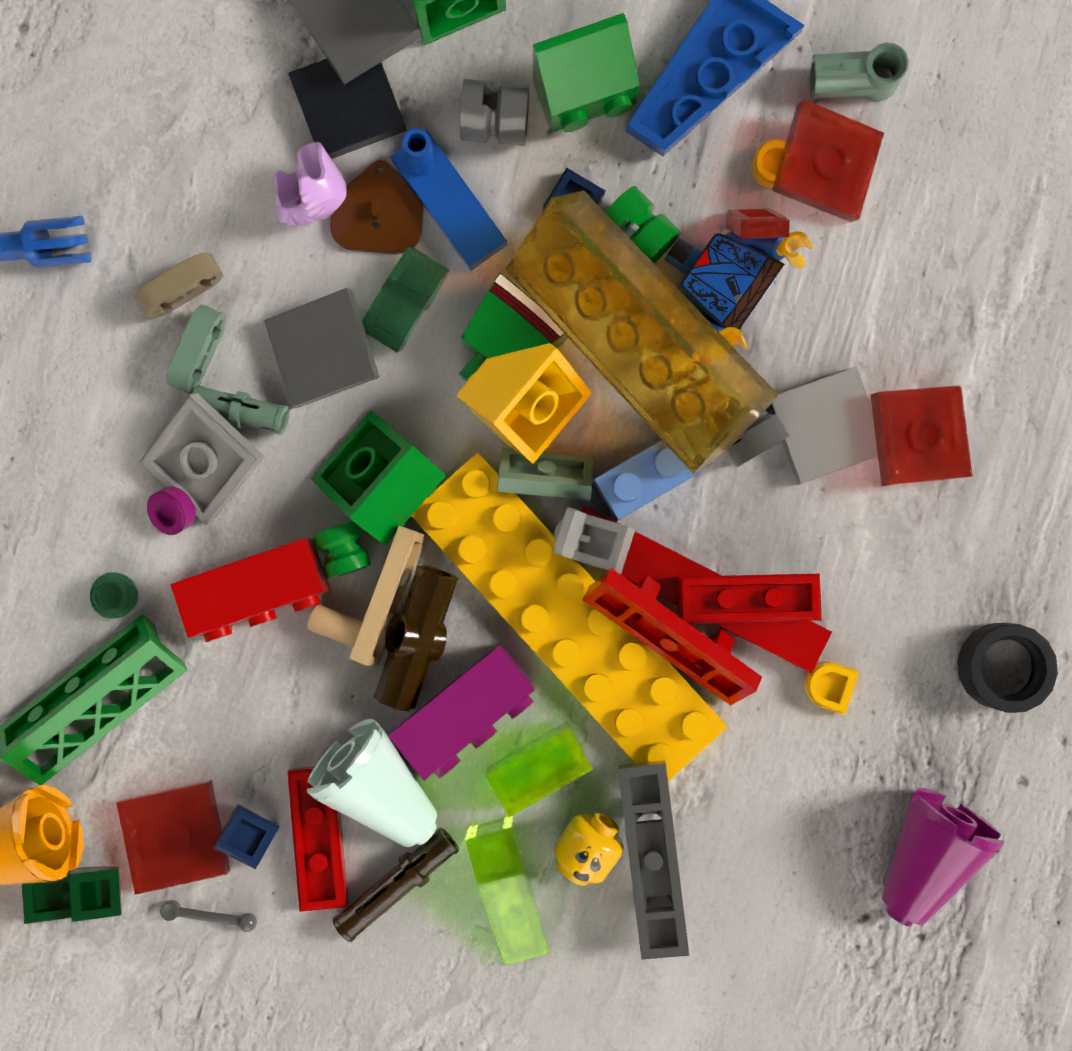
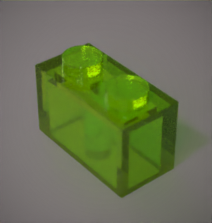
M567 720L487 766L485 777L507 816L510 818L593 770L587 753Z

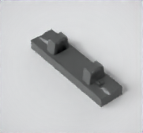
M666 760L619 765L618 773L641 960L689 956ZM645 814H657L661 818L659 820L638 821Z

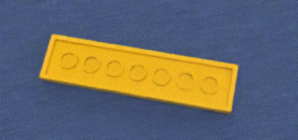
M477 452L440 485L431 496L426 498L411 517L635 764L666 760L669 782L728 726L669 661L582 600L589 586L595 580L578 561L554 553V535L516 493L497 491V472Z

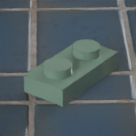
M502 447L497 491L521 495L529 494L564 499L590 500L594 456L543 452L535 463L532 464L514 449Z

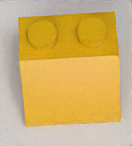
M548 343L487 358L479 369L469 377L456 396L500 440L534 464L590 397L592 392L560 351Z

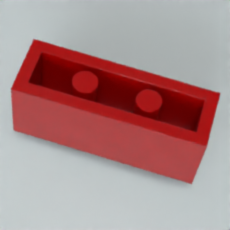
M303 538L170 584L187 637L192 638L203 635L206 643L233 634L231 625L248 620L250 628L277 619L275 613L277 609L292 605L294 612H298L321 604L319 595L331 591L314 539Z

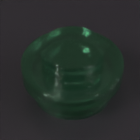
M119 572L101 575L95 580L90 590L92 607L99 615L105 618L114 619L128 615L134 609L138 600V590L134 581L129 576Z

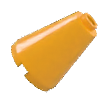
M48 785L30 788L0 808V885L58 881L66 877L69 871L76 869L80 864L84 848L83 829L80 819L71 821L66 808L73 805L69 798L57 788Z

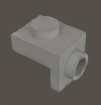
M567 508L564 518L558 522L555 529L554 553L607 571L613 568L621 574L635 529Z

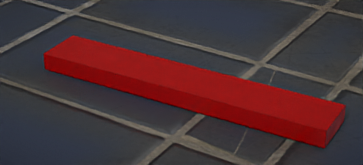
M585 505L581 512L587 515L618 523ZM636 531L634 532L621 573L622 576L635 584L640 583L648 575L661 585L658 596L678 605L677 577L722 576ZM812 621L713 623L809 673L813 672L832 634V631Z

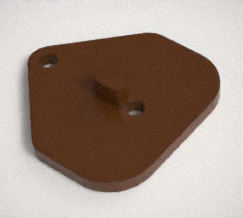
M378 160L346 185V198L331 215V234L336 243L347 250L405 254L413 250L420 241L423 205L386 161ZM384 168V174H378V169ZM375 221L380 222L378 228L372 227Z

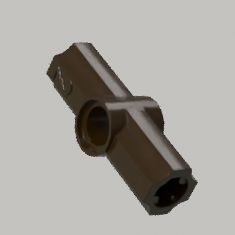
M428 565L417 566L402 613L395 614L387 626L385 646L388 655L374 698L379 703L392 707L395 710L409 712L410 709H415L430 662L438 661L445 650L447 631L443 622L458 581V577L452 573Z

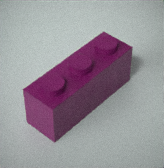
M500 643L395 728L388 737L423 781L433 773L440 779L461 761L456 754L471 743L477 749L497 732L493 724L506 713L513 719L534 702L529 695L535 691V685Z

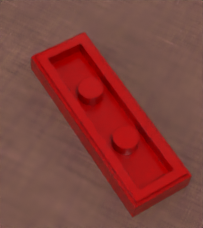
M820 573L677 577L678 616L687 623L822 621Z
M315 766L291 768L287 771L299 912L345 908L349 903L341 813L315 800L307 793V789L313 788L308 783V779Z

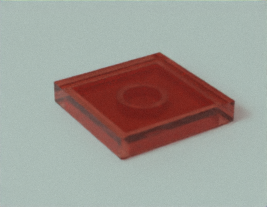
M805 99L796 106L772 191L851 223L859 220L884 132Z
M961 385L882 391L870 394L881 486L973 477Z
M212 780L127 798L116 803L135 895L223 876L230 872L228 856L213 847L222 831Z

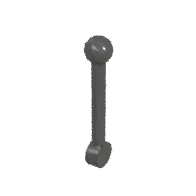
M175 900L166 902L160 909V915L166 921H172L177 917L235 925L239 926L244 932L254 930L257 925V919L251 913L235 916L183 908Z

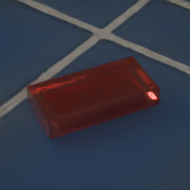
M770 208L728 209V212H726V229L740 239L789 237L790 220Z

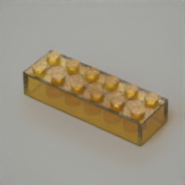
M585 191L552 197L505 268L693 474L721 458L779 396Z

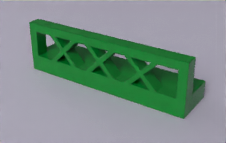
M142 614L0 726V759L38 785H43L187 671L185 662L160 642L155 624ZM155 656L167 665L157 675L139 676L140 668ZM129 689V697L121 704L102 705V698L110 691ZM93 719L92 726L84 733L65 734V727L72 721ZM56 748V755L41 767L27 758L37 749Z

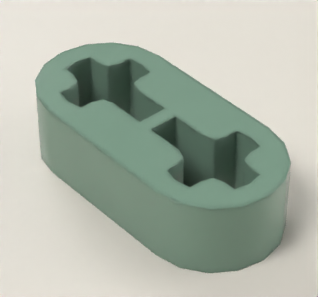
M202 304L195 309L167 369L166 382L168 385L189 394L193 393L197 385H200L226 325V315Z

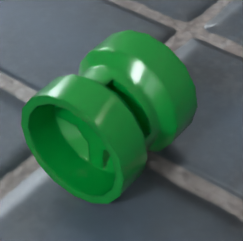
M355 522L337 525L313 535L316 548L328 553L324 556L326 561L323 564L327 580L371 566L368 553L355 543L362 535L359 525Z

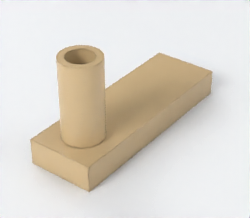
M400 525L398 526L363 621L318 604L309 617L308 630L353 647L349 657L350 660L366 666L380 665L386 649L385 634L390 619L400 611L427 535Z

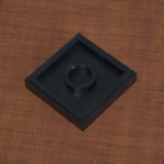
M327 59L288 73L313 141L320 142L331 159L407 131L382 62L346 84H343Z

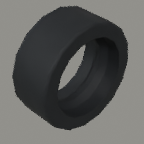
M992 623L973 631L962 644L957 659L958 676L966 693L979 704L1006 713L1027 712L1042 704L1053 691L1058 675L1057 658L1049 641L1035 629L1015 623ZM999 640L1019 642L1027 649L1031 657L1032 671L1029 680L1022 690L1015 694L1002 695L996 693L985 684L982 678L981 663L984 654L991 644Z

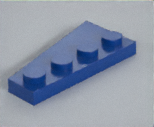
M711 0L626 125L625 132L661 156H664L802 32L805 25L767 0Z

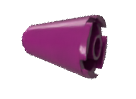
M917 788L913 796H911L882 895V900L888 906L886 912L889 916L908 927H911L913 923L924 925L1000 851L1004 844V840H998L1001 836L998 830L981 816L962 804L958 808L942 804L946 796L927 788Z

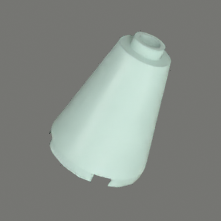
M365 719L355 724L348 730L354 737L343 746L336 740L318 761L308 779V783L313 788L307 789V793L315 800L404 847L424 844L436 830V809L382 726L374 719Z

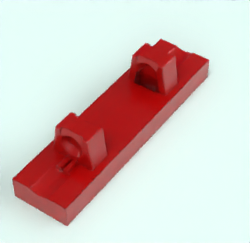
M611 568L600 579L589 586L582 599L730 706L757 692L762 676L730 654L735 638L722 629L712 637H707L656 600L661 585L648 575L640 583L633 584Z

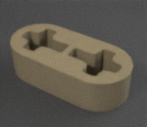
M200 253L184 260L147 282L136 291L134 296L147 318H158L172 312L215 286L222 279L223 273L210 253Z

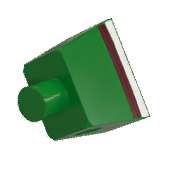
M500 272L462 334L463 345L474 356L459 372V376L467 382L469 377L479 369L487 358L548 343L559 348L568 339L569 329Z

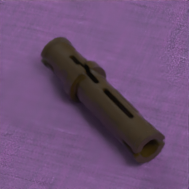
M440 827L427 842L420 845L412 853L405 852L398 858L399 864L371 886L344 911L336 915L332 921L343 939L347 942H353L361 932L386 913L416 886L421 888L426 885L430 880L429 875L452 855L459 852V847L452 836Z

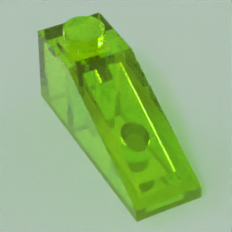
M513 816L468 828L465 838L477 886L504 966L549 954L547 940Z

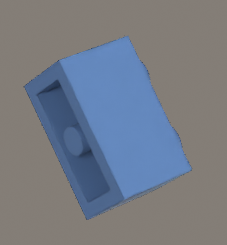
M676 431L597 477L592 484L613 520L617 522L699 474L701 471Z

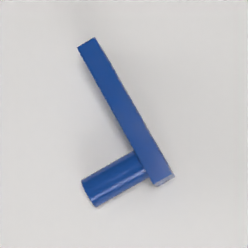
M414 128L406 132L402 140L403 148L390 156L392 163L414 194L419 198L422 205L468 269L472 271L505 248L507 240L428 130L424 131Z

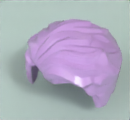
M320 142L306 144L297 150L298 167L293 174H286L279 170L274 175L277 190L274 195L276 200L275 210L279 222L292 225V227L313 224L319 219L328 218L345 200L347 194L346 182Z

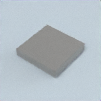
M857 366L768 398L772 414H777L790 435L782 442L798 485L888 453Z
M198 393L188 395L139 463L163 486H174L183 490L194 504L195 516L207 525L214 522L265 456Z

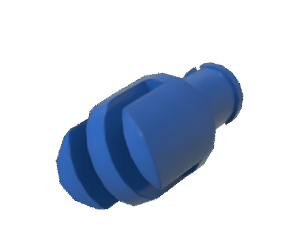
M83 216L31 220L25 222L20 231L0 233V262L26 259L33 267L91 263V252L52 256V248L88 244L87 234L50 237L47 229H62L85 225Z

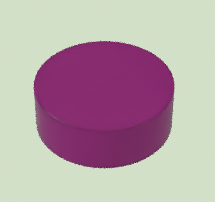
M168 486L149 497L147 501V514L151 523L160 532L167 535H176L193 524L195 520V507L190 497L183 490L174 486Z

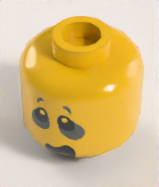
M596 812L595 815L587 813L576 814L554 846L555 857L558 860L556 863L557 868L563 876L581 886H585L588 883L597 884L603 882L624 851L623 841L617 833L619 831L617 823L609 816L600 812Z

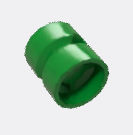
M633 186L621 194L607 208L594 225L593 230L610 248L620 247L622 249L621 259L638 276H641L672 247L682 232L664 214L654 215L652 213L654 204L636 186ZM634 224L639 227L636 232L631 228Z

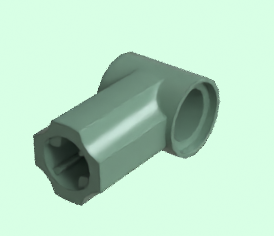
M886 42L878 44L871 51L813 54L810 73V92L813 99L864 96L871 101L887 100L895 93L908 70L909 60L907 53L899 45ZM879 66L888 69L892 74V78L886 79L877 76L873 68Z

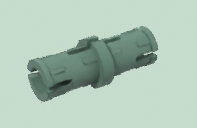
M197 385L192 393H198L234 428L242 429L244 426H249L282 435L287 427L289 410L286 405L259 401L251 398L250 394L238 391L236 394H231Z

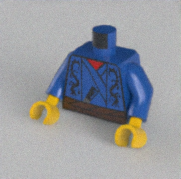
M801 231L791 232L785 237L750 232H728L725 235L715 233L703 251H700L679 237L664 260L686 275L674 295L678 299L677 309L689 336L712 350H718L723 362L732 364L735 360L728 348L733 345H739L745 350L748 348L740 328L785 265L779 260L786 257L794 268H802L806 264L803 256L794 252L801 247L809 249L814 247L807 235Z

